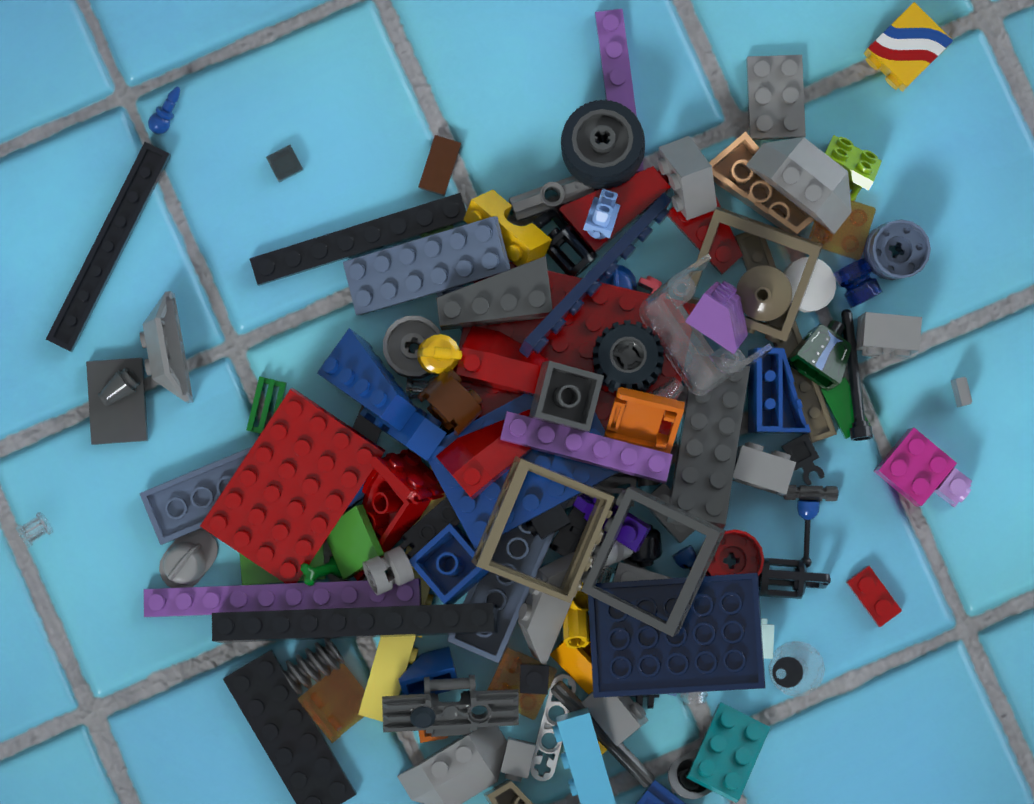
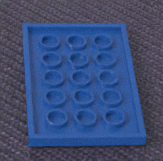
M523 394L480 417L468 425L458 436L454 435V432L445 436L428 459L435 476L475 550L481 540L509 470L472 500L436 456L457 438L504 420L507 411L519 414L531 409L534 397L532 395ZM594 413L589 433L604 436L605 430L596 413ZM532 450L523 457L525 460L591 487L619 473L618 471L537 450ZM528 471L502 535L582 492Z

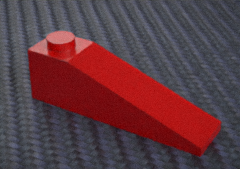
M472 326L462 346V358L458 362L456 373L462 379V382L534 396L542 362L550 360L535 351L527 358L519 351L522 344L500 331Z
M530 409L519 414L529 417ZM504 420L457 438L436 456L472 500L510 469L515 456L523 458L533 450L529 447L500 440Z
M375 469L368 476L362 492L365 494L362 504L383 552L392 549L402 538V535L419 520L431 502L429 500L428 502L414 504L410 499L405 500ZM364 570L354 575L357 581H362L366 576Z

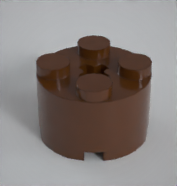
M450 369L447 373L443 371L418 395V398L421 402L426 399L430 404L426 409L431 415L442 422L441 425L448 431L454 428V435L458 436L482 413V406L480 404L482 399L474 390L470 389L467 391L460 384L462 379Z

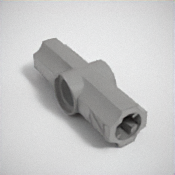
M571 176L557 182H548L543 187L509 198V203L512 205L511 210L518 222L549 210H556L560 206L595 191L593 187H588ZM548 190H553L558 193L559 200L553 203L548 202L545 199L544 193Z

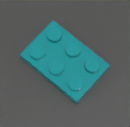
M720 702L686 778L737 803L740 800L771 727Z

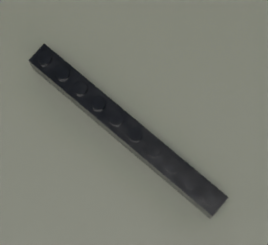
M495 603L212 613V641L218 643L498 633L497 605Z

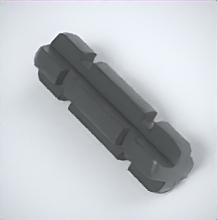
M789 485L787 494L783 495L785 500H796V498H799V500L822 501V499H825V501H837L838 487L826 486L823 488V486L808 485L796 487V485Z

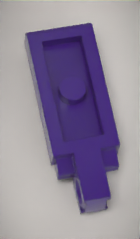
M583 493L577 496L573 506L586 513L584 519L588 521L597 498L592 499ZM615 503L611 509L613 511L612 516H615L619 507ZM628 512L616 540L632 551L637 552L651 526ZM609 518L605 519L602 529L605 528V525Z

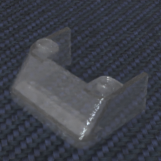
M709 253L669 279L642 302L639 309L641 320L646 327L649 326L653 330L654 335H658L665 355L683 382L693 394L698 396L710 393L766 356L773 348L769 343L748 358H745L739 348L734 354L724 347L714 352L702 333L685 322L689 314L683 307V304L691 300L695 294V284L691 277L707 267L712 259Z

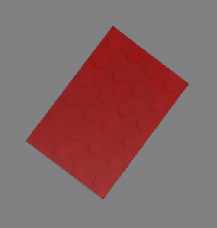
M291 388L200 527L285 584L297 583L303 575L300 570L301 564L306 563L309 565L374 469L370 464V459L375 456L382 457L386 450L294 388Z

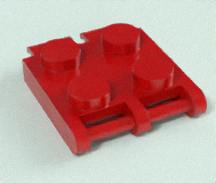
M404 449L400 454L392 452L386 454L383 458L375 456L370 459L371 466L405 500L410 499L414 504H420L444 497L443 493L445 492L434 472L422 462L419 455L411 450Z

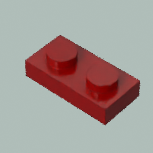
M866 566L846 581L878 627L883 626L902 612L899 605L870 566Z

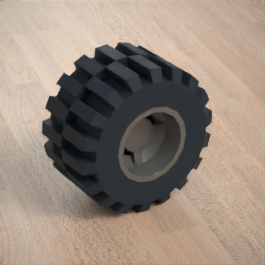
M624 320V324L621 325L618 322L613 323L612 328L608 329L606 327L602 331L601 337L598 336L595 341L596 345L593 347L594 373L604 375L602 386L606 385L608 391L612 393L617 391L619 387L646 392L649 390V386H654L658 376L661 375L664 361L663 345H660L658 335H654L653 330L649 326L647 328L642 327L643 323L637 321L636 324H630V320Z

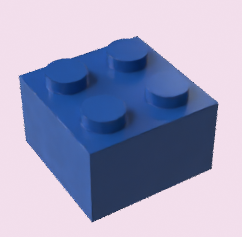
M451 523L409 560L412 567L444 604H455L489 573V571L479 568L471 562L476 550L460 528Z

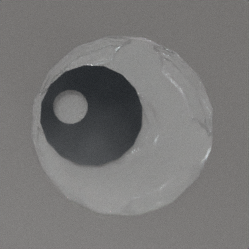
M791 641L776 648L773 653V659H770L768 670L770 679L778 690L786 695L800 697L808 695L818 688L823 681L825 667L823 658L816 648L805 642Z

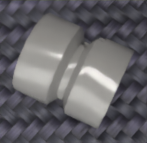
M400 546L384 552V558L376 556L364 561L362 564L366 578L377 596L392 590L393 584L400 586L414 580L412 566Z

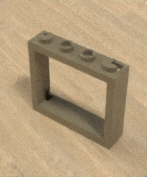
M717 207L713 213L682 301L697 305L700 300L694 297L720 223L808 254L807 263L782 329L745 316L748 333L754 334L756 330L766 334L765 338L775 343H781V340L786 342L789 339L823 244Z
M515 456L471 562L479 568L571 603L572 598H575L577 591L581 589L582 582H580L583 572L588 571L593 560L592 550L595 544L598 545L603 537L604 529H602L604 521L606 518H610L613 513L611 509L614 505V496ZM528 471L597 498L560 587L491 560Z

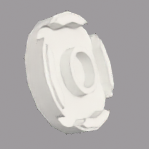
M802 257L792 262L783 272L788 277L792 286L791 303L808 257ZM820 259L817 260L799 311L804 313L818 311L826 307L834 298L836 291L835 276L831 268Z

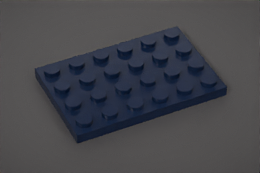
M758 573L705 576L679 634L673 637L588 595L594 698L766 688ZM687 577L596 583L595 586L668 621Z

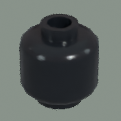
M648 524L651 526V529L639 551H633L632 555L628 557L630 561L637 562V566L640 567L653 565L654 560H657L662 555L661 534L651 524Z

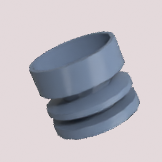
M901 219L882 224L872 230L865 240L863 254L865 263L872 273L882 279L896 280L914 276L923 270L929 260L931 247L929 237L923 228L912 221ZM896 245L895 250L899 252V255L891 257L892 252L889 250V247Z

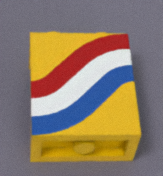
M913 2L867 48L864 55L867 57L865 59L866 62L874 70L879 69L887 76L885 80L893 89L897 90L899 88L903 92L953 40Z

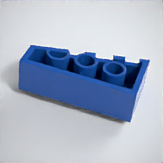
M349 328L317 374L388 424L401 431L417 408L404 390L396 383L391 372L385 368L380 357L374 353L372 346Z

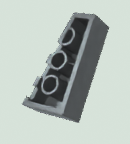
M546 256L437 297L441 330L545 318L553 310Z

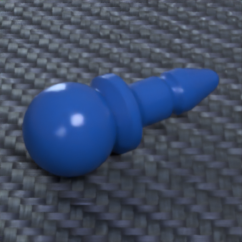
M175 87L168 94V98L162 107L158 106L155 109L156 113L150 116L148 126L153 133L163 134L168 131L170 120L174 117L171 112L176 105L175 102L179 99V87Z

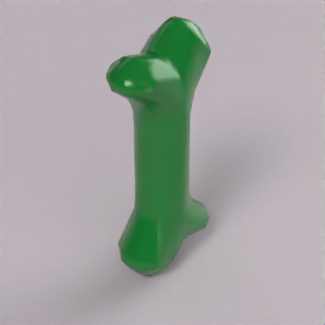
M333 556L330 557L327 564L317 567H311L306 563L301 564L300 570L304 574V583L308 586H313L317 578L328 574L342 578Z

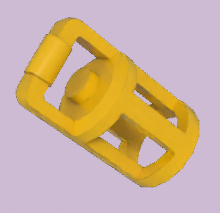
M443 334L433 335L423 340L417 351V360L421 368L427 373L434 375L441 374L443 371L447 373L450 369L453 370L462 358V351H459L456 341L450 336Z

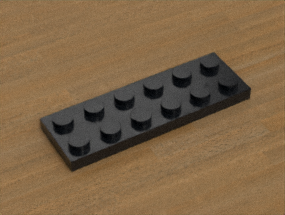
M272 650L223 678L296 804H342L357 794L300 696L286 679L282 671L283 668Z

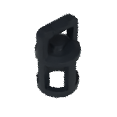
M549 210L535 219L533 224L542 229L551 220L556 223L560 230L555 228L547 235L552 241L546 254L555 261L566 275L577 277L599 256L595 251H591L574 232L573 226L568 225L557 211ZM565 242L582 259L577 265L560 249Z
M764 558L763 569L758 576L759 595L765 597L801 599L806 588L824 589L831 582L829 574L807 572L806 565L802 560ZM769 565L796 568L793 571L769 570ZM768 585L789 586L794 591L768 590Z

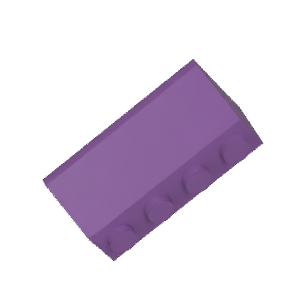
M716 281L702 295L685 322L734 354L748 336L741 297L736 294L737 289L730 283Z

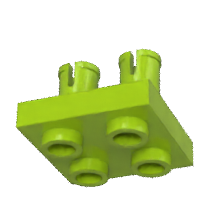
M833 135L824 153L848 171L849 187L852 189L850 199L855 201L862 187L869 191L882 161L873 152L855 147L849 139Z

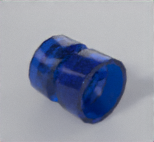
M862 258L833 273L839 287L846 289L844 297L850 308L883 292L877 279L870 277L872 270L866 258Z

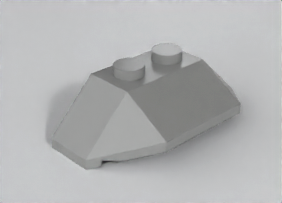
M805 137L763 143L746 165V167L832 234L836 233L852 212L848 171Z
M168 291L163 294L143 323L144 331L140 332L142 348H147L148 359L144 360L147 375H151L154 381L183 401L191 403L194 401L176 298L173 292Z
M573 551L542 566L535 578L560 587L575 552ZM529 587L526 602L521 605L519 610L518 623L531 654L541 664L546 665L571 603Z
M498 726L477 727V731H471V734L461 736L397 777L412 801L423 804H462L498 782L507 740Z

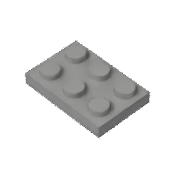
M802 55L747 57L749 136L752 140L806 137Z

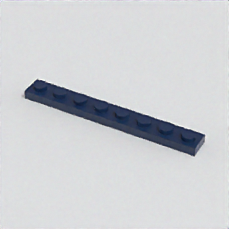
M663 193L527 336L519 350L525 357L528 358L534 351L540 353L549 342L547 337L552 332L557 334L567 323L564 319L570 313L574 316L584 305L582 300L587 294L592 297L602 285L600 283L602 278L605 276L609 279L618 269V261L621 258L626 261L636 249L634 244L638 240L643 243L652 233L653 229L650 227L655 222L660 225L670 213L667 208L672 201L671 198Z

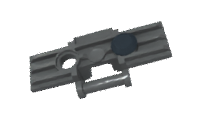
M469 675V678L430 680L429 677H424V694L382 696L383 732L426 730V733H431V737L469 735L471 731H477V727L519 725L518 689L476 691L475 675ZM469 689L461 693L459 702H439L438 694L430 693V691ZM478 705L487 708V710L480 715L474 714L471 711L475 706Z

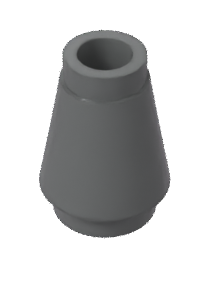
M129 368L119 369L101 392L98 393V397L104 405L109 407L111 404L136 392V387L140 385V381Z

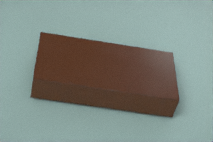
M438 135L434 136L418 186L419 189L445 196L461 148L460 142Z

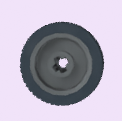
M595 100L585 103L569 116L564 125L561 135L563 160L572 176L588 187L611 189L612 187L620 186L635 175L643 161L645 136L641 123L636 115L621 103L619 104L611 100Z

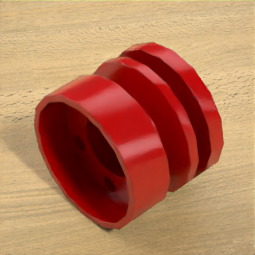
M735 529L725 531L705 576L758 573L759 576L764 564L762 547L755 537L745 531ZM729 554L731 559L736 560V564L732 565L731 569H729L727 563L723 562V559L727 558Z

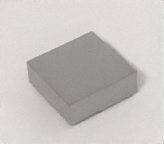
M961 377L951 380L957 407L972 404L967 378Z

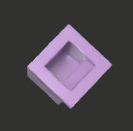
M953 468L934 492L951 506L955 507L969 495L972 480L956 468Z

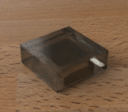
M291 145L266 157L279 183L303 171Z

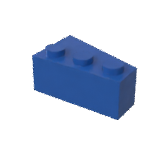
M754 348L748 350V363H750L748 376V433H810L811 430L809 424L806 423L802 411V402L798 398L793 383L795 381L784 348Z

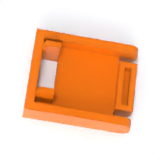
M619 387L604 437L670 454L684 412L685 402ZM663 415L664 421L672 422L668 435L658 433Z

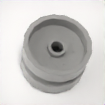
M405 316L396 320L387 329L383 339V353L389 366L398 375L408 379H422L431 375L419 365L417 360L418 349L415 350V353H411L409 347L413 343L420 345L428 337L441 334L439 328L431 320L421 316Z

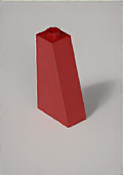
M652 166L636 173L626 183L615 188L606 189L618 194L616 204L620 205L610 238L595 239L587 231L583 230L593 198H599L602 189L563 205L559 209V214L568 225L573 226L574 232L591 251L597 253L648 210L663 193H668L671 186L668 184V176L666 174L662 175L660 170L657 171Z

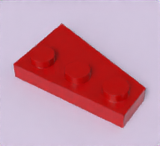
M716 197L717 207H721ZM674 207L671 208L668 218L700 251L714 211L686 220L681 211L677 212ZM720 223L707 260L722 275L743 255L730 226Z

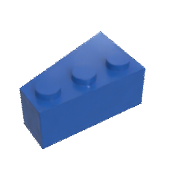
M415 406L417 409L401 431L365 407L360 412V415L426 461H428L447 434L439 428L442 422Z

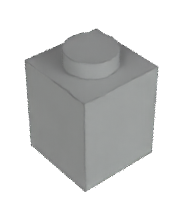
M508 737L500 772L506 773V779L521 782L522 778L528 779L536 746L535 743Z

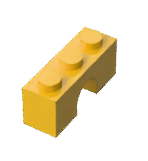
M492 189L471 199L463 220L470 224L493 216L498 217L508 259L517 267L546 255L552 239L533 223L526 226H517L510 223L507 218L512 205Z

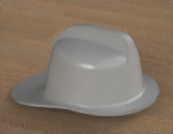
M203 529L177 538L164 553L160 561L159 572L166 585L171 588H186L196 585L213 565L217 557L218 547L215 538Z

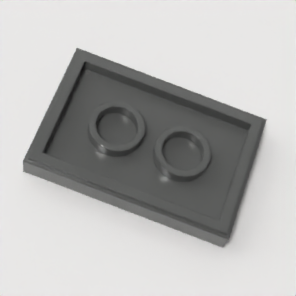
M143 358L87 361L91 445L148 441ZM129 368L140 381V385L136 387L137 391L107 407L99 399L98 393L101 392L119 369Z

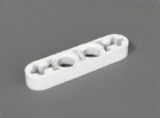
M559 674L554 677L548 693L530 767L531 775L539 781L549 780L556 769L562 741L558 742L554 748L547 749L542 745L541 739L546 733L554 734L552 726L557 725V722L552 721L548 715L552 706H560L564 709L565 714L570 713L560 701H551L553 695L551 688L563 679H568V685L572 686L571 691L575 694V680L568 674ZM538 750L546 754H555L554 759L547 758L546 764L550 771L544 772L543 776L538 775V769L534 768L535 764L541 763L543 755H537Z

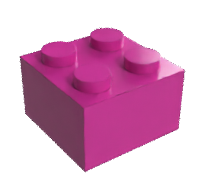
M913 427L905 432L874 472L914 506L919 507L927 501L957 463Z

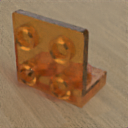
M851 201L852 212L835 234H832L814 220L809 240L823 244V250L854 260H860L876 209Z
M507 646L487 691L514 689L519 691L521 663H541ZM550 665L548 690L557 673V669ZM519 693V714L535 720L546 695Z
M344 663L340 664L341 668L339 670H332L331 675L322 678L320 682H317L297 698L331 743L336 741L344 732L364 717L358 715L365 689Z

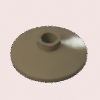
M760 265L749 269L743 274L738 282L736 294L741 297L743 311L747 316L758 321H771L783 315L790 306L792 286L788 277L781 270L773 266ZM759 290H766L768 298L760 299L758 296Z

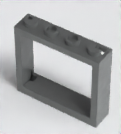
M635 486L628 487L626 491L622 490L617 498L616 505L619 506L615 516H610L605 525L604 531L607 534L604 541H600L594 549L592 556L595 557L592 567L585 571L581 578V582L584 583L581 591L673 637L679 634L726 530ZM633 501L639 502L706 535L668 621L595 586Z

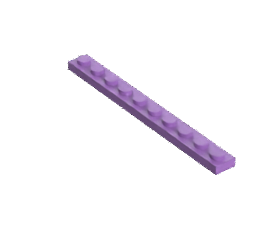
M419 578L400 586L393 584L392 590L378 596L372 590L368 580L315 582L313 586H308L305 583L144 589V617L198 616L221 612L421 605V579Z

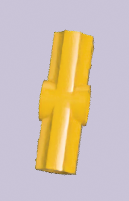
M581 589L577 591L575 598H573L563 622V639L566 647L572 649L585 648L589 644L588 594L582 592Z

